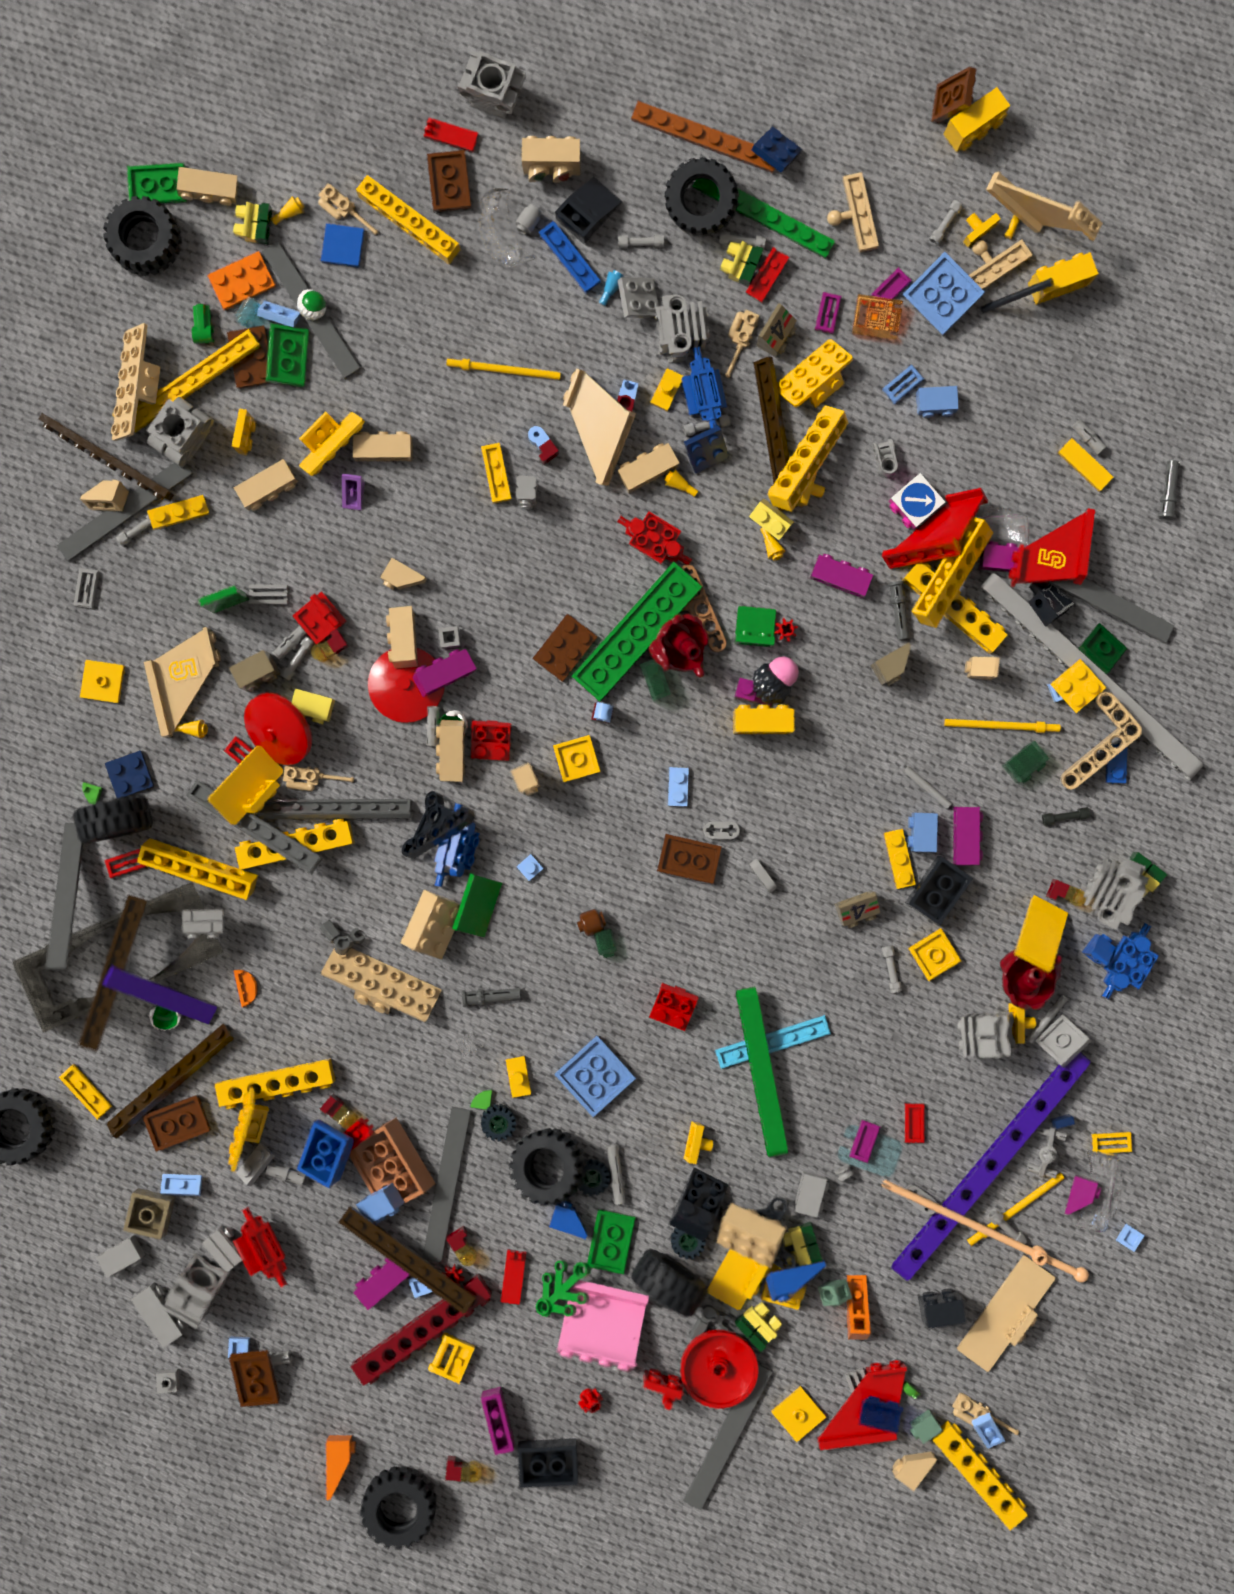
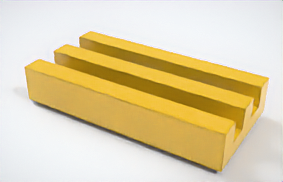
M1131 1132L1091 1134L1093 1154L1132 1152ZM1127 1137V1140L1097 1141V1138ZM1127 1144V1147L1098 1149V1145Z

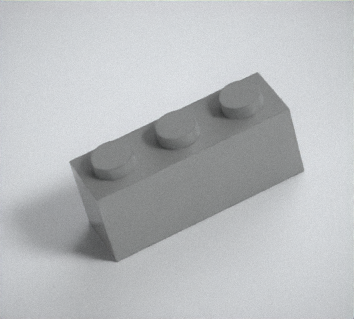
M154 1282L136 1294L131 1301L164 1348L184 1334L186 1324L183 1320L163 1310L166 1299L163 1296L164 1291L160 1285H156Z

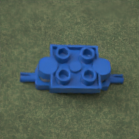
M695 347L693 348L695 360L690 363L691 373L689 376L682 377L681 380L689 416L701 414L702 421H709L711 429L718 426L716 420L722 416L720 409L727 408L719 369L714 370L711 368L709 359L702 358L701 347H697V349Z
M455 803L454 811L463 807V805ZM472 823L439 844L434 861L437 862L435 886L443 887V881L447 875L461 877L465 869H471L474 863V853L479 844L480 834L474 832L475 823Z
M1144 923L1139 933L1131 932L1129 938L1126 936L1121 938L1111 956L1109 964L1104 968L1107 975L1103 982L1107 985V988L1102 996L1106 999H1110L1114 990L1122 991L1129 984L1137 989H1140L1158 958L1157 954L1149 950L1151 942L1146 935L1151 928L1150 925Z

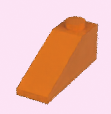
M847 1275V1283L852 1296L847 1301L848 1339H868L870 1335L867 1278L866 1275Z
M329 1435L327 1438L326 1500H331L352 1454H355L356 1442L352 1441V1435Z

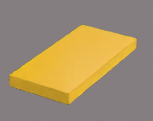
M1034 895L1030 901L1014 954L1050 972L1053 968L1068 912Z

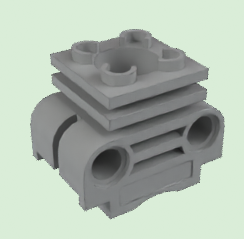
M471 51L465 68L466 73L464 72L457 86L459 94L469 99L470 106L505 119L506 115L512 114L518 95L526 79V72L516 68V64L497 59L482 51L479 53ZM490 84L500 85L494 89L486 88Z
M662 296L663 306H658L655 309V322L660 339L659 353L660 355L667 354L668 363L682 362L690 355L691 342H693V348L696 347L697 349L700 341L701 350L705 349L706 343H709V327L705 326V318H707L706 307H702V301H698L697 311L695 312L694 302H690L688 313L686 301L682 296Z
M177 397L174 401L168 399L147 429L150 433L147 444L183 468L210 433L209 429L215 421L181 397ZM180 424H185L183 433L177 437H172L174 428Z
M1105 858L1102 864L1098 863L1093 879H1090L1087 884V890L1083 895L1086 898L1084 905L1088 906L1092 897H1095L1092 904V909L1095 910L1101 900L1098 919L1103 924L1117 929L1120 922L1126 925L1129 924L1135 906L1141 902L1145 894V885L1149 878L1142 875L1145 866L1131 860L1121 862L1115 874H1113L1115 862H1112L1108 871H1106L1109 860Z
M983 1012L980 1015L978 1013L972 1015L971 1013H966L960 1017V1020H958V1031L961 1032L962 1040H959L960 1052L963 1051V1057H967L970 1054L971 1056L979 1054V1057L1011 1056L1012 1052L1016 1051V1043L1012 1033L1014 1023L1013 1012Z
M195 1254L171 1288L163 1310L197 1328L212 1307L230 1272L209 1264L200 1255Z

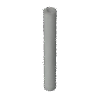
M909 766L905 768L903 772L947 809L952 804Z
M1061 995L1026 1039L1028 1042L1033 1044L1068 1001L1065 996Z

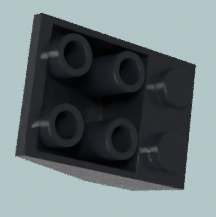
M593 176L562 203L555 211V217L563 227L585 244L622 201Z
M694 1167L676 1204L669 1225L704 1242L713 1228L729 1184Z

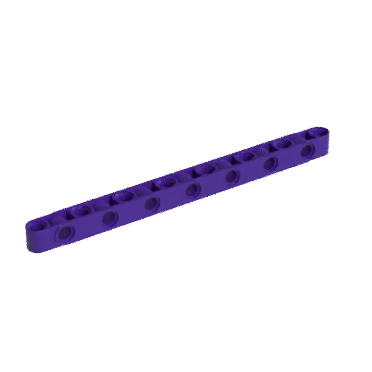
M1080 1052L1064 1068L1060 1065L1056 1067L941 1206L963 1216L967 1213L1087 1069L1091 1061ZM1064 1071L1069 1073V1077L1066 1080L1061 1078V1074ZM1043 1100L1044 1107L1038 1110L1036 1105L1039 1101ZM1019 1130V1137L1012 1139L1013 1131ZM995 1160L994 1167L987 1168L988 1161ZM970 1190V1195L967 1198H962L963 1191ZM935 1212L893 1262L891 1269L904 1280H910L958 1222ZM945 1219V1225L941 1228L937 1227L938 1221ZM915 1249L921 1250V1254L918 1257L912 1256V1252Z

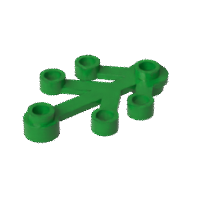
M560 1260L554 1265L555 1275L552 1272H548L542 1276L543 1294L542 1298L536 1303V1311L543 1317L550 1316L553 1312L564 1314L567 1317L576 1314V1307L573 1304L565 1306L555 1304L559 1299L575 1301L580 1305L586 1304L589 1301V1295L586 1292L572 1293L567 1291L580 1279L587 1278L590 1275V1265L586 1262L577 1263L573 1269L574 1274L563 1283V1275L568 1268V1264L566 1261ZM555 1282L554 1293L550 1296L551 1284Z

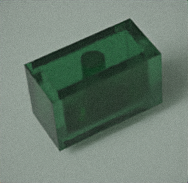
M654 659L640 664V669L652 702L671 696L661 666Z
M1031 741L1005 762L1002 767L1015 783L1022 782L1024 784L1032 778L1031 773L1035 770H1042L1047 765L1045 762L1050 758L1036 741Z

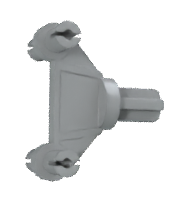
M1038 1126L1036 1134L1047 1136L1046 1146L1039 1150V1157L1042 1160L1040 1166L1028 1163L1026 1171L1038 1173L1039 1177L1047 1176L1055 1179L1057 1171L1046 1168L1048 1163H1053L1057 1158L1056 1150L1052 1147L1053 1138L1065 1142L1067 1133L1055 1131V1128L1052 1127L1048 1129Z

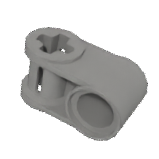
M888 439L887 442L878 444L876 442L872 443L873 454L880 475L885 478L892 477L898 467L893 440ZM890 464L893 470L887 471L883 465Z

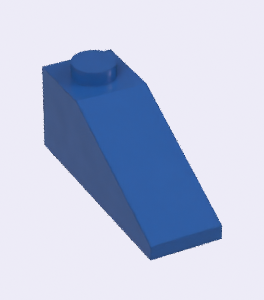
M825 1262L770 1273L766 1278L772 1302L779 1301V1303L789 1301L792 1296L826 1266Z

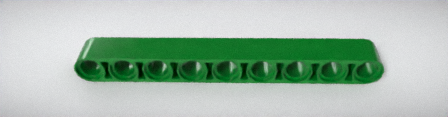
M755 986L736 990L768 1158L788 1154V1148L757 990Z

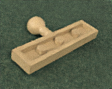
M860 172L843 176L850 211L840 213L837 210H832L827 216V221L830 225L837 226L842 220L852 218L859 252L877 249L879 244L863 174Z
M1021 239L992 259L987 252V243L984 240H977L972 246V251L974 254L981 256L986 264L969 276L983 290L1031 258L1032 253Z

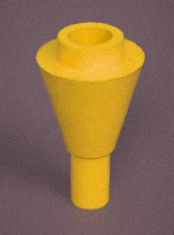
M292 196L280 210L281 212L273 216L271 220L276 225L283 219L304 213L303 208L305 206L299 197L295 198Z
M676 469L673 472L669 470L664 478L666 486L685 491L693 497L698 492L697 489L688 484Z
M762 527L760 530L765 538L768 559H773V561L781 559L785 549Z
M197 720L178 724L174 732H183L202 739L208 732V726L204 720Z

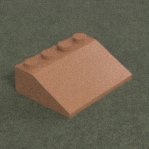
M397 1117L373 1130V1134L350 1152L349 1157L371 1194L393 1183L406 1203L425 1193L436 1184Z

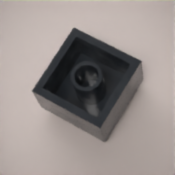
M949 1288L941 1290L942 1293L934 1294V1292L922 1293L923 1296L918 1297L921 1319L927 1329L966 1323L963 1299L957 1291Z

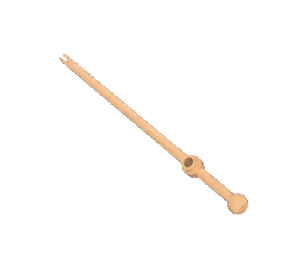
M884 1180V1183H882V1187L1030 1255L1032 1260L1038 1265L1050 1264L1073 1275L1074 1279L1080 1283L1086 1282L1089 1277V1272L1084 1267L1075 1268L1047 1255L1045 1249L1038 1245L1031 1248L887 1180Z

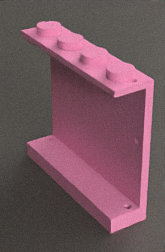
M579 1280L570 1288V1292H586L589 1295V1301L586 1304L580 1305L575 1301L568 1300L567 1305H575L576 1314L570 1317L564 1316L557 1352L561 1353V1356L565 1358L575 1356L579 1357L580 1361L591 1363L592 1360L599 1362V1365L604 1367L614 1365L618 1366V1369L628 1372L630 1369L633 1370L645 1307L649 1296Z

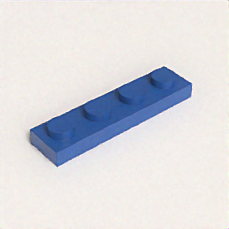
M554 221L539 232L540 237L585 294L600 283V279Z

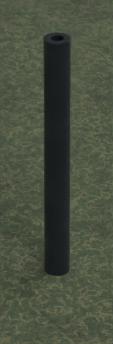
M1049 278L981 306V311L986 313L1053 286L1054 281L1052 278Z

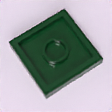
M1100 623L1094 627L1078 647V650L1105 674L1111 671L1128 649Z

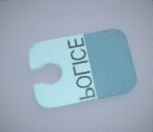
M848 1126L844 1137L855 1138L859 1126ZM878 1133L868 1163L849 1157L850 1151L843 1146L839 1148L838 1158L844 1163L881 1176H889L895 1167L901 1145L896 1139Z

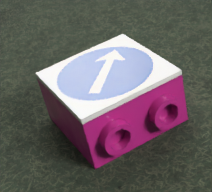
M921 473L888 501L890 509L895 514L899 513L903 518L902 523L908 529L911 527L913 530L945 503Z

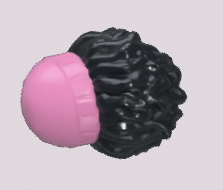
M785 656L775 658L770 664H762L760 668L754 671V677L752 678L754 681V692H757L756 696L767 704H781L791 693V686L797 681L799 674L797 664Z

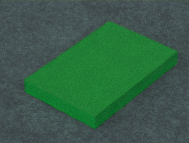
M185 164L127 166L129 201L132 200L131 197L138 196L139 199H142V196H147L151 201L156 199L161 204L187 202V200L178 196L177 193L179 167L185 168Z
M270 324L265 382L297 387L305 386L309 329Z
M231 586L199 598V603L201 607L216 613L248 601L249 598L247 593L236 586Z
M470 873L452 929L485 938L502 883Z
M598 1209L587 1261L591 1268L619 1274L625 1273L636 1216Z

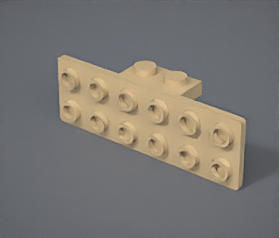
M145 323L127 330L123 336L122 364L118 373L120 380L119 387L116 390L117 403L113 412L115 416L114 424L111 428L113 441L134 435L138 401L151 405L156 404L160 366L143 361L148 324Z
M334 948L321 971V975L355 990L354 999L358 1003L369 1005L377 1012L389 1014L391 1008H395L423 1022L427 1021L441 993V989L352 948L344 955L337 954Z
M1023 1255L958 1345L957 1350L989 1372L1008 1344L1011 1343L1016 1346L1017 1343L1022 1342L1026 1330L1035 1324L1038 1314L1033 1309L1054 1282L1055 1277Z

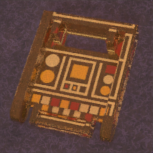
M858 294L851 334L897 340L898 336L890 335V331L899 332L902 308L894 307L895 304L903 305V301ZM860 305L867 306L864 325L858 324Z

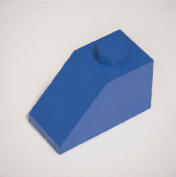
M1095 934L1082 953L1096 964L1107 966L1115 946L1111 944L1112 940L1106 935Z
M565 1200L556 1204L549 1227L586 1239L587 1230L576 1208L572 1207L573 1204Z

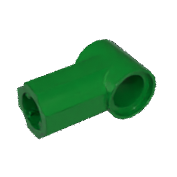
M196 304L193 306V343H214V339L212 340L214 329L211 325V308L209 305Z

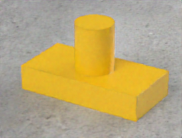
M973 213L966 221L974 231L966 236L963 243L967 248L970 247L975 241L994 228L1001 218L995 213L983 223L976 213Z
M667 368L650 404L668 412L682 383L681 378L684 376Z
M816 475L800 498L797 506L803 507L808 505L810 495L819 498L823 496L825 487L814 483Z
M1009 1003V1012L1014 1014L1012 1033L1015 1043L1024 1044L1025 1029H1034L1036 1027V1020L1034 1017H1025L1024 1009Z
M525 1056L506 1059L512 1098L530 1095L531 1089Z
M691 1121L684 1160L688 1163L696 1164L699 1150L711 1151L713 1140L702 1138L704 1126Z

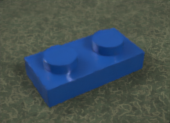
M1111 744L1112 747L1119 746L1118 744ZM1128 746L1106 763V783H1126Z

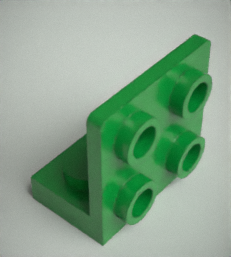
M738 606L734 644L772 648L775 642L776 610Z

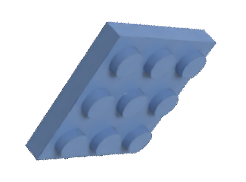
M944 252L903 293V296L944 335L985 292Z
M598 1035L554 1074L592 1117L598 1114L636 1079Z

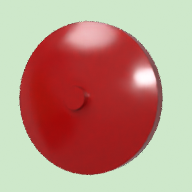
M417 648V667L395 669L393 663L389 662L388 651L382 654L373 664L368 677V692L376 709L385 717L401 723L417 722L428 717L427 707L440 704L445 687L422 697L412 677L416 673L415 670L423 665H426V667L431 666L435 659L424 650Z
M263 693L253 698L247 704L244 712V723L247 733L255 746H262L276 763L282 765H294L308 755L312 744L310 728L302 713L293 703L280 695Z
M727 1330L707 1331L695 1337L684 1350L680 1364L681 1379L688 1394L698 1403L718 1409L732 1407L746 1399L754 1389L758 1378L757 1358L751 1345L740 1335Z

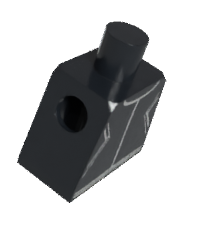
M1040 582L1032 583L1029 586L1030 590L1035 594L1029 601V604L1045 627L1064 615L1075 605L1062 590L1051 584L1045 588Z

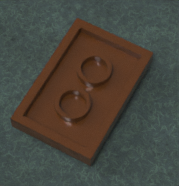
M969 66L937 84L931 122L940 123L971 107L973 88L976 82V68Z
M465 150L427 154L433 212L470 209L471 200Z
M264 325L227 332L229 343L249 329L260 344L258 349L233 365L237 389L271 383L265 382L268 340Z
M567 613L532 659L563 682L598 637Z
M665 834L657 871L713 884L722 846Z
M198 1094L143 1116L155 1152L211 1131Z
M269 1350L230 1354L229 1361L240 1407L279 1403L280 1397Z

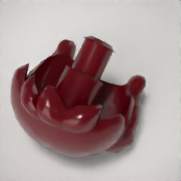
M677 614L660 628L656 639L649 646V652L654 661L665 671L669 669L680 672L693 671L698 678H702L705 674L703 670V650L709 642V635L698 617L691 614Z
M1014 949L1000 961V967L1003 972V990L1009 997L1012 1005L1024 1010L1029 1008L1039 1010L1055 994L1056 982L1061 977L1062 957L1056 955L1052 970L1047 972L1015 955Z

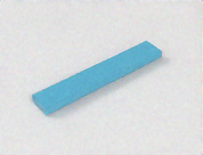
M823 1015L765 1035L769 1053L831 1033L826 1017ZM745 1041L715 1050L721 1069L748 1060Z

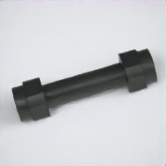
M1088 807L1054 815L1053 813L1042 814L1044 826L1053 825L1059 821L1090 818Z

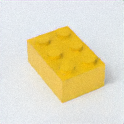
M996 87L973 103L971 107L950 119L944 136L956 153L961 149L965 151L973 144L972 141L984 138L988 134L987 131L992 127L994 130L1003 124V119L1008 115L1007 111L1011 105L998 87Z
M1082 252L1074 255L1071 260L1066 261L1062 259L1054 263L1052 267L1043 266L1037 269L1028 285L1032 286L1049 278H1052L1054 281L1053 286L1032 294L1037 305L1090 285L1098 275V271L1091 252L1087 254Z
M739 705L733 711V734H792L794 732V709H789V705H778L776 709H770V705H758L757 709L750 708V705Z

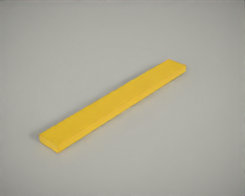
M249 329L158 391L156 404L151 405L145 402L137 406L134 432H138L151 423L168 399L174 401L177 397L187 398L258 349L260 344Z

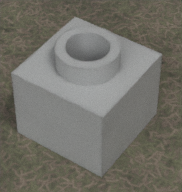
M458 626L438 628L442 649L461 647ZM449 635L454 636V640L452 642L447 641V637Z
M179 1368L159 1370L156 1373L157 1393L177 1392L179 1390ZM164 1380H167L169 1385H165Z

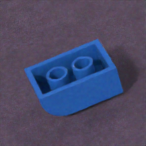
M320 1119L316 1120L311 1128L297 1170L325 1187L330 1188L341 1179L353 1147V1138Z

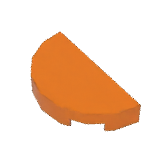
M233 970L241 1006L245 1007L257 995V982L249 972Z

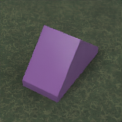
M342 474V508L361 510L365 480L362 476Z

